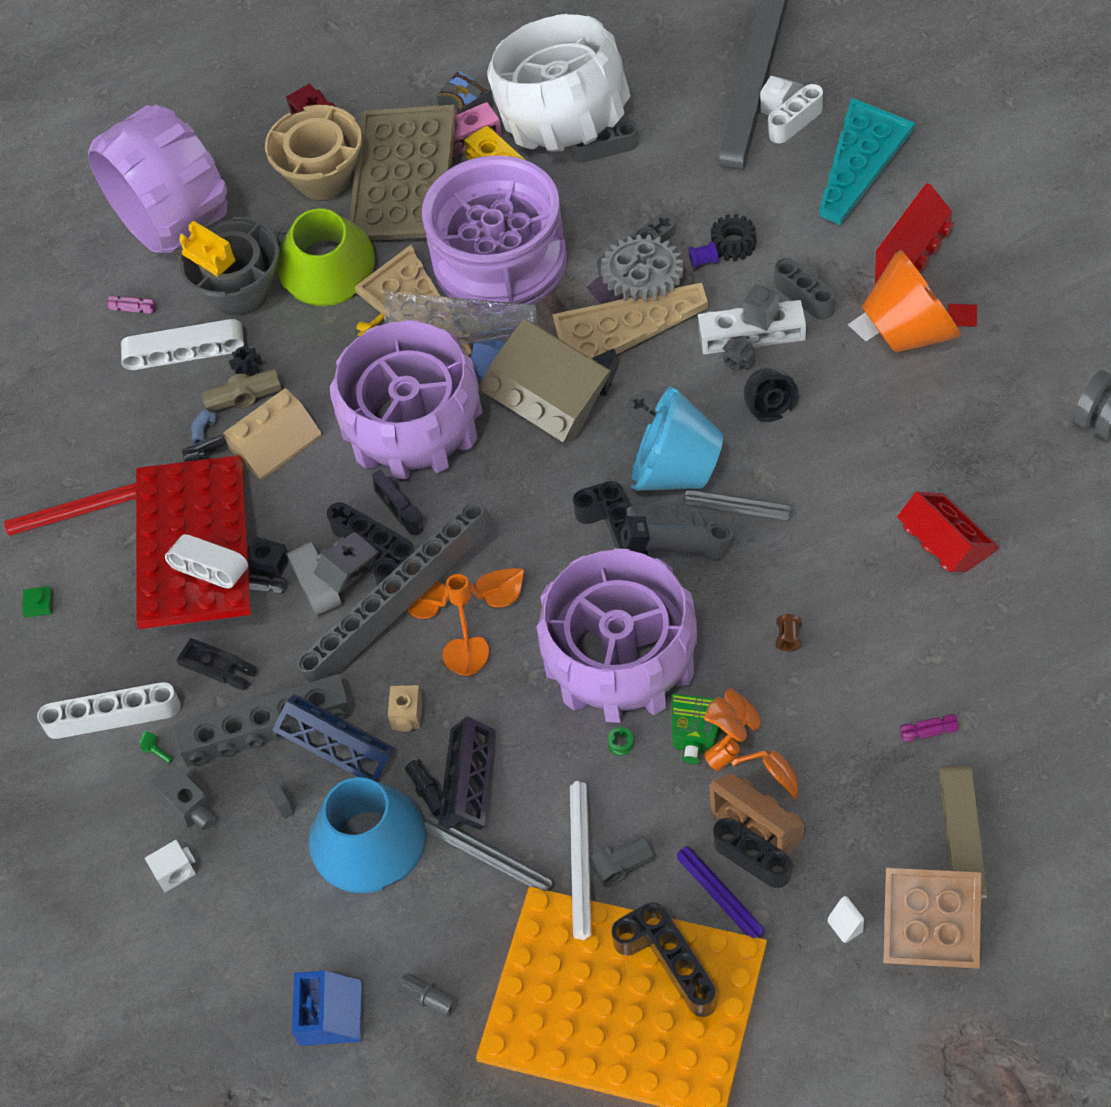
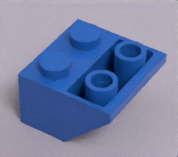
M328 971L294 973L292 1034L298 1045L361 1042L362 981Z

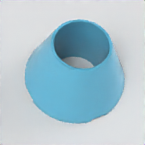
M670 386L666 389L655 408L657 414L652 424L648 423L635 459L631 480L636 481V485L631 484V488L637 491L702 489L715 468L722 448L723 433L682 393Z

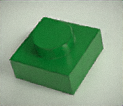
M51 587L23 589L22 613L25 618L52 614L53 591Z

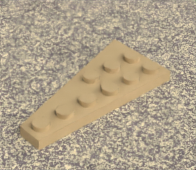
M412 245L408 246L355 286L356 293L391 322L417 320L439 329L447 330L458 338L459 346L463 349L466 356L471 358L472 351L461 331L455 325L453 317L447 311L445 303L432 280L426 274L420 259L418 260Z

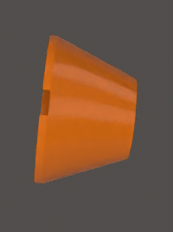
M902 250L895 253L861 306L894 353L957 339L962 334L953 319L928 287L927 282Z

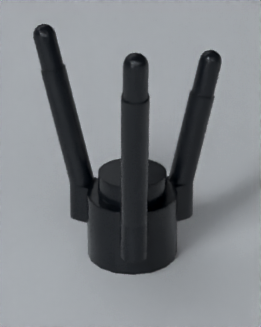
M219 435L197 445L184 448L182 450L184 462L208 459L207 451L227 445L224 435Z

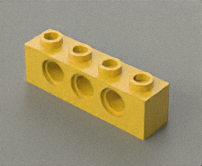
M487 125L464 139L466 148L464 153L468 160L485 156H510L525 160Z

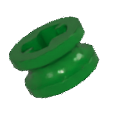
M616 727L609 732L608 748L610 752L622 756L628 754L633 749L634 739L629 729ZM621 737L622 740L623 737H625L626 745L621 746V744L619 743V745L616 746L615 738Z

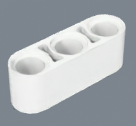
M809 84L804 86L769 115L768 137L772 142L780 144L788 141L821 114L823 110V90L819 85Z
M186 534L182 535L165 554L167 563L173 569L224 588H231L248 568V563L241 554Z

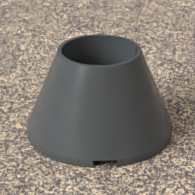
M232 217L231 221L221 223L215 220L204 225L203 227L230 243L235 262L217 277L183 256L180 251V272L183 279L192 289L227 314L244 315L257 310L267 299L279 259V246L274 233L265 224L246 217Z

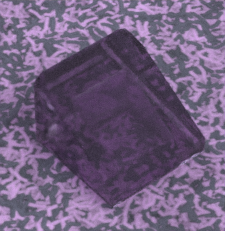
M601 275L587 286L588 290L600 304L608 303L615 297L614 289L608 290V285L603 283V276Z

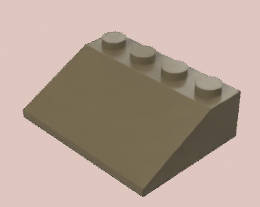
M523 318L489 365L479 390L560 441L568 442L576 440L611 371L536 324Z

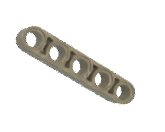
M971 765L940 766L939 778L950 871L981 872V904H986L987 888Z

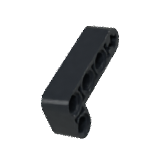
M607 481L577 491L573 496L574 512L577 521L582 524H591L605 519L616 549H623L620 533L627 516V509L630 507L623 487L618 482Z
M337 502L327 509L326 515L332 533L335 536L346 538L355 532L379 551L376 557L377 561L374 563L372 570L377 586L387 577L385 575H390L415 552L413 543L409 539L345 503Z
M656 902L644 904L614 922L611 933L615 950L619 954L630 956L650 946L689 1010L698 1017L709 1016L715 1011L717 1001L714 984L661 904ZM651 918H657L661 920L656 925H649L646 923ZM624 933L634 935L629 940H621L619 938ZM666 943H674L677 945L672 950H665L662 948V946ZM683 968L693 970L688 976L678 974V971ZM697 986H698V992L700 993V995H701L703 998H707L706 1000L703 1001L701 997H697V998H696V990H695V988H696Z

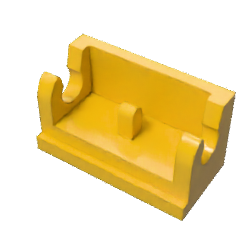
M192 221L189 224L191 235L188 239L185 235L180 234L179 240L183 249L181 251L182 255L217 277L235 262L230 243L197 222Z

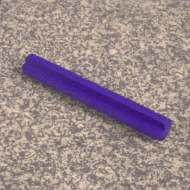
M685 846L677 853L678 861L747 936L761 938L765 934L764 927L691 847Z

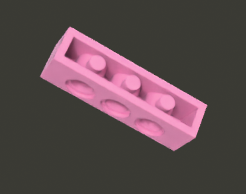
M487 102L456 115L452 158L463 154L466 150L465 138L486 125L502 137L500 120Z

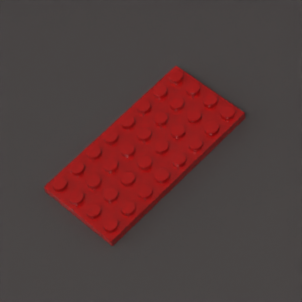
M240 455L136 468V622L138 629L251 615L249 564L246 571L231 588H224L177 571L165 559V554L182 535L186 534L241 554L248 563L243 460Z

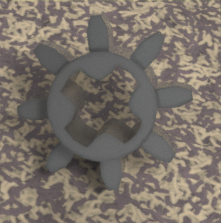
M735 338L733 341L729 340L722 348L725 351L723 361L733 370H742L744 367L748 369L755 360L752 357L754 355V347L744 338Z

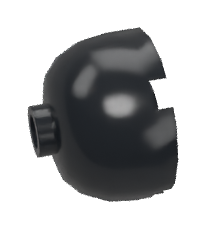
M761 368L747 379L744 386V401L749 411L760 421L772 422L783 418L780 414L785 413L788 409L791 411L798 399L797 384L790 375L780 368Z

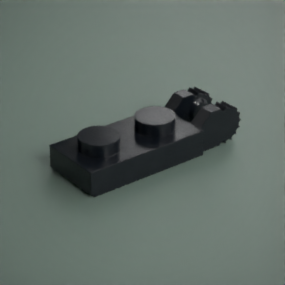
M381 469L372 474L374 492L411 535H420L423 531V524L421 522L423 521V516L418 507L411 506L409 498L405 494L401 495L392 477H387Z
M193 638L189 639L176 659L178 665L222 683L226 684L227 682L239 690H245L248 683L245 679L232 674L235 668L248 676H254L257 672L254 665L239 659L236 655Z

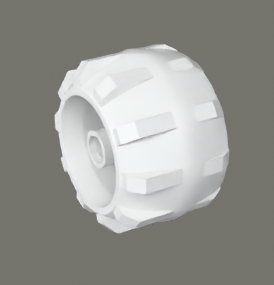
M560 14L522 26L499 43L487 70L493 98L499 109L505 130L513 134L516 144L529 149L542 146L546 147L550 152L564 151V148L582 142L587 145L595 141L598 137L597 134L606 127H614L624 115L623 107L630 98L629 86L614 35L608 32L601 22L590 16Z

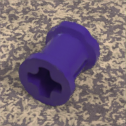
M713 241L709 242L706 246L698 248L688 247L689 260L693 269H697L698 265L710 262L713 264L718 263V253Z

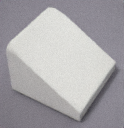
M844 896L841 898L829 915L828 923L840 939L847 943L863 933L864 917L848 897Z

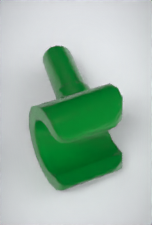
M144 731L139 739L141 750L145 753L152 752L170 764L173 758L155 745L158 740L157 736L151 732Z

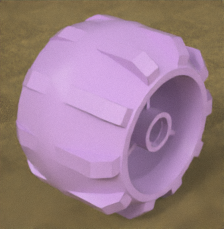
M146 105L93 139L88 150L93 175L119 218L129 231L152 252L172 253L180 248V234L185 235L187 239L190 237L189 224L192 221L204 226L215 220L219 222L226 216L228 205L226 199L227 188L214 164L215 161L197 138L194 130L187 123L176 117L173 110L159 105Z
M417 320L377 325L355 339L343 350L337 359L334 380L329 387L334 414L340 426L343 440L351 442L356 461L364 468H376L379 464L390 467L392 476L396 479H407L410 477L411 470L430 466L434 472L438 473L449 468L447 457L457 448L463 451L472 448L477 440L474 420L483 413L477 376L472 359L466 356L463 349L459 346L458 338L449 331ZM391 400V405L382 419L376 417L374 414L387 401Z
M614 548V550L600 551L587 556H581L570 562V565L553 582L546 585L540 597L542 609L538 625L536 626L538 645L547 678L554 679L560 684L563 702L572 710L583 709L588 704L592 707L603 709L606 722L620 723L623 711L635 710L645 706L648 712L653 715L666 709L665 694L674 685L681 687L690 684L694 675L693 653L697 644V619L691 592L683 588L680 581L673 574V568L666 562L642 553L630 551V549ZM588 631L601 639L604 664L586 657L576 647L579 640ZM658 641L648 654L637 660V647Z

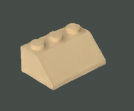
M286 388L223 432L230 452L234 456L240 455L243 464L260 481L322 437L321 431L304 406Z

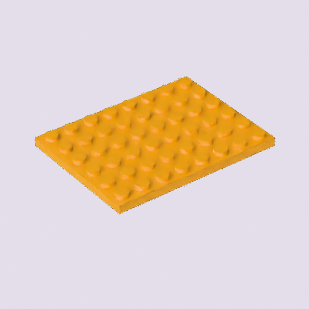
M529 887L476 1055L477 1062L660 1107H728L767 940L751 938L743 934L672 919L716 990L717 1002L715 1011L709 1016L698 1017L689 1010L650 946L630 956H624L615 950L611 933L612 926L619 918L634 910L591 900V936L587 940L575 939L573 936L572 896ZM651 918L646 923L649 925H656L661 920L657 918ZM624 933L619 938L621 940H629L634 935ZM666 943L662 946V948L665 950H672L677 945L674 943ZM683 968L678 971V974L688 976L693 970ZM697 986V987L695 988V990H696V998H697V997H701L703 1001L706 1000L707 998H703V997L700 995V993L698 992V986Z

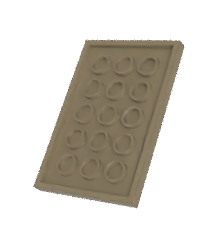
M455 105L362 111L360 125L362 144L356 160L349 221L358 225L367 234L370 241L427 238L422 219L423 201L432 184L442 174L451 169L457 114Z

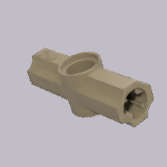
M272 369L250 377L246 374H236L229 378L227 384L202 391L201 395L206 409L209 412H214L233 405L238 408L249 407L255 402L256 398L280 391L282 388L276 370Z

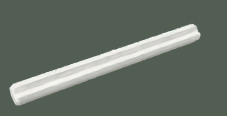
M574 781V784L570 785L573 936L575 939L587 940L591 936L588 795L586 783Z

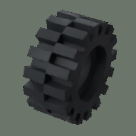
M729 214L725 215V220L720 217L718 218V223H713L711 241L715 243L718 257L724 256L725 261H729V258L737 261V257L743 260L745 259V254L748 256L752 254V250L754 251L756 248L755 224L753 225V221L750 219L747 221V217L743 215L740 219L738 214H734V218H730ZM730 235H738L742 237L738 240L725 239V237Z

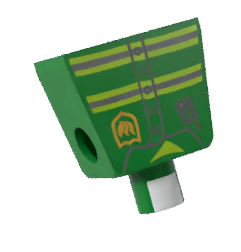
M672 693L673 748L683 750L682 760L685 763L698 764L701 752L705 753L718 743L723 731L717 725L704 720L708 706L716 698Z

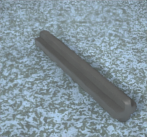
M692 489L686 490L684 497L685 504L787 521L790 520L792 515V506L790 504Z

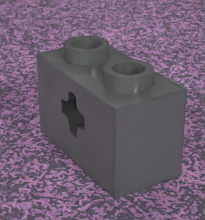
M353 532L346 538L341 537L332 548H325L321 551L316 559L318 564L314 574L337 593H340L371 570L379 551L357 533Z

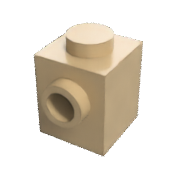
M419 685L390 686L388 719L392 730L409 732L421 729L423 698Z

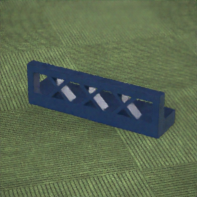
M293 694L286 701L272 729L275 733L355 776L374 781L378 780L395 750V747L296 694ZM287 714L298 720L301 730L292 732L282 726ZM315 730L322 732L326 743L322 745L312 743L308 732ZM340 744L348 746L352 757L346 759L338 757L334 746ZM370 758L379 763L373 775L362 769L361 759Z

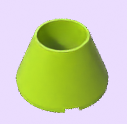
M312 209L302 213L294 221L279 246V259L276 269L283 287L293 294L297 300L314 306H332L353 298V295L356 293L355 286L373 273L375 254L369 237L358 225L331 210ZM330 240L340 243L336 249L324 255L316 256L304 253L308 247L319 241Z

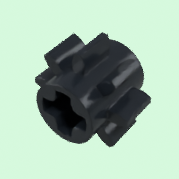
M242 346L236 349L235 352H232L234 359L229 360L231 370L235 371V374H246L250 377L260 372L258 365L262 364L260 354L256 353L254 347L250 349L249 347Z

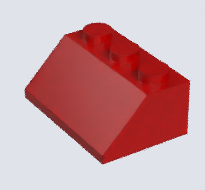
M916 491L897 516L904 524V530L916 536L922 542L921 546L941 560L939 562L940 565L951 573L967 572L999 549V546L944 493Z

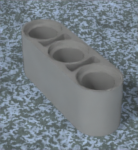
M312 542L286 553L316 616L342 604L338 593L314 574L318 564L316 561L318 553Z

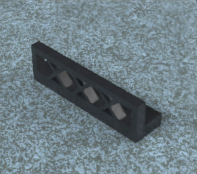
M468 716L450 730L438 826L447 830L459 821L478 830L485 826L495 729ZM475 731L485 736L484 745L481 746L475 737ZM475 753L482 763V767L479 770L472 760V755ZM472 777L479 787V793L477 794L474 793L469 784V779ZM466 803H471L476 811V817L465 812Z

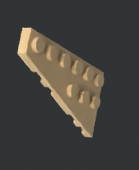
M702 283L674 288L673 292L667 290V296L664 297L658 294L656 301L650 296L647 302H644L642 297H639L634 302L633 297L626 300H617L552 315L558 339L589 358H593L613 348L617 355L707 309L708 301Z

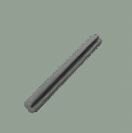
M430 815L425 821V830L530 887L543 891L552 890L554 886V879L455 826L448 830L438 826L439 818L435 815Z

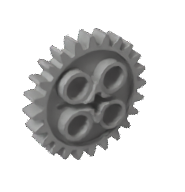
M639 234L637 235V240H633L628 236L626 243L618 240V246L610 245V251H605V258L601 259L603 283L608 285V290L614 289L615 296L623 293L624 300L629 298V296H633L634 302L639 297H642L643 301L647 302L648 297L651 296L656 301L658 294L666 297L667 290L673 292L674 285H680V278H683L681 253H676V246L669 247V241L661 243L660 237L651 240V235H648L646 239H642Z

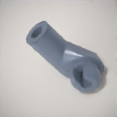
M208 409L202 410L191 424L192 443L194 445L205 441L204 428L206 424L214 425V422H216L215 412H209Z

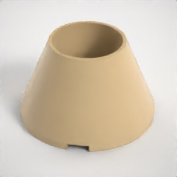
M329 105L303 107L304 111L294 115L288 113L272 126L265 140V152L272 167L304 196L313 200H328L338 196L347 188L361 148L362 133L355 118L343 109Z

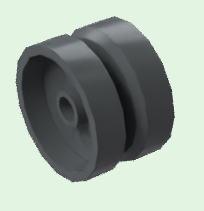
M1099 370L1082 393L1074 412L1073 422L1086 430L1095 425L1096 435L1106 440H1111V374L1104 370Z

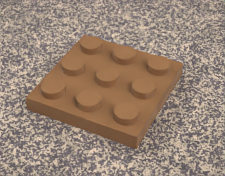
M885 868L883 963L980 969L981 872Z

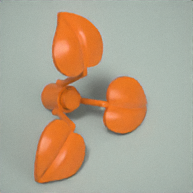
M512 568L489 572L477 580L475 588L473 583L469 584L466 576L454 574L447 579L446 587L443 583L437 581L406 611L415 618L429 619L437 615L439 606H446L448 598L452 604L458 606L464 640L454 639L450 641L443 649V661L448 669L461 676L476 674L488 661L489 646L482 637L469 639L463 606L470 601L471 593L478 599L485 598L486 603L491 607L511 605L518 599L521 593L524 570Z
M732 688L727 689L724 698L717 697L708 706L705 714V721L717 725L727 733L725 738L704 753L706 761L714 770L720 771L729 763L736 766L741 762L763 758V763L768 771L790 793L794 801L798 796L797 777L789 762L774 750L769 753L760 751L738 757L740 747L735 740L743 742L747 737L744 726L747 724L753 731H756L761 725V720L755 707L745 697Z

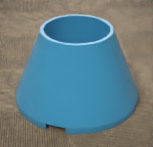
M362 777L346 779L329 791L312 822L308 840L311 859L320 875L339 889L353 893L383 890L382 887L397 880L399 882L403 880L419 862L426 843L425 822L422 813L412 798L395 787ZM376 812L383 815L380 822L365 833L357 835L341 833L343 826L358 814Z

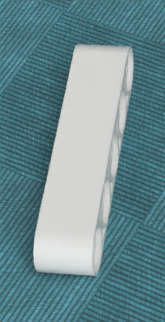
M228 319L126 337L121 341L122 366L129 370H138L232 354L233 351L235 352L236 349L244 346L243 325L238 320Z
M161 682L49 703L40 708L37 719L50 738L59 739L171 718L179 712L181 703L174 688L169 683Z

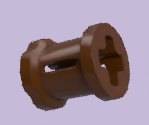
M793 614L779 616L776 621V625L779 628V636L775 641V646L782 651L791 652L798 650L801 646L798 634L802 626V619Z

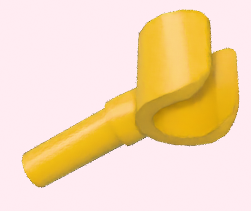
M381 313L370 323L360 321L356 327L360 330L358 336L360 337L367 330L377 326L386 317Z

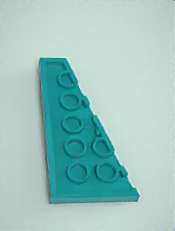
M851 97L844 127L834 155L833 166L830 169L827 187H825L819 208V217L842 225L915 130V122Z

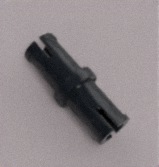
M417 759V761L413 760L406 765L405 771L413 781L418 797L423 798L432 815L439 816L442 795L438 789V783L436 779L431 778L420 759Z

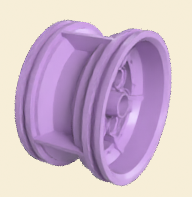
M485 156L471 159L452 167L442 174L429 188L422 206L423 225L436 282L449 300L455 304L461 300L471 301L478 313L505 314L519 311L538 303L558 285L566 268L567 254L558 191L553 180L545 171L535 164L520 158Z

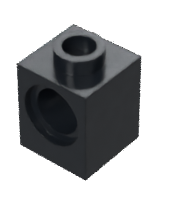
M256 536L252 544L248 546L249 572L269 575L272 579L274 576L281 577L289 563L285 544Z

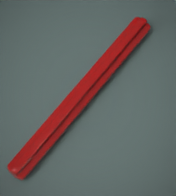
M136 482L6 520L4 522L5 530L8 535H14L136 499Z

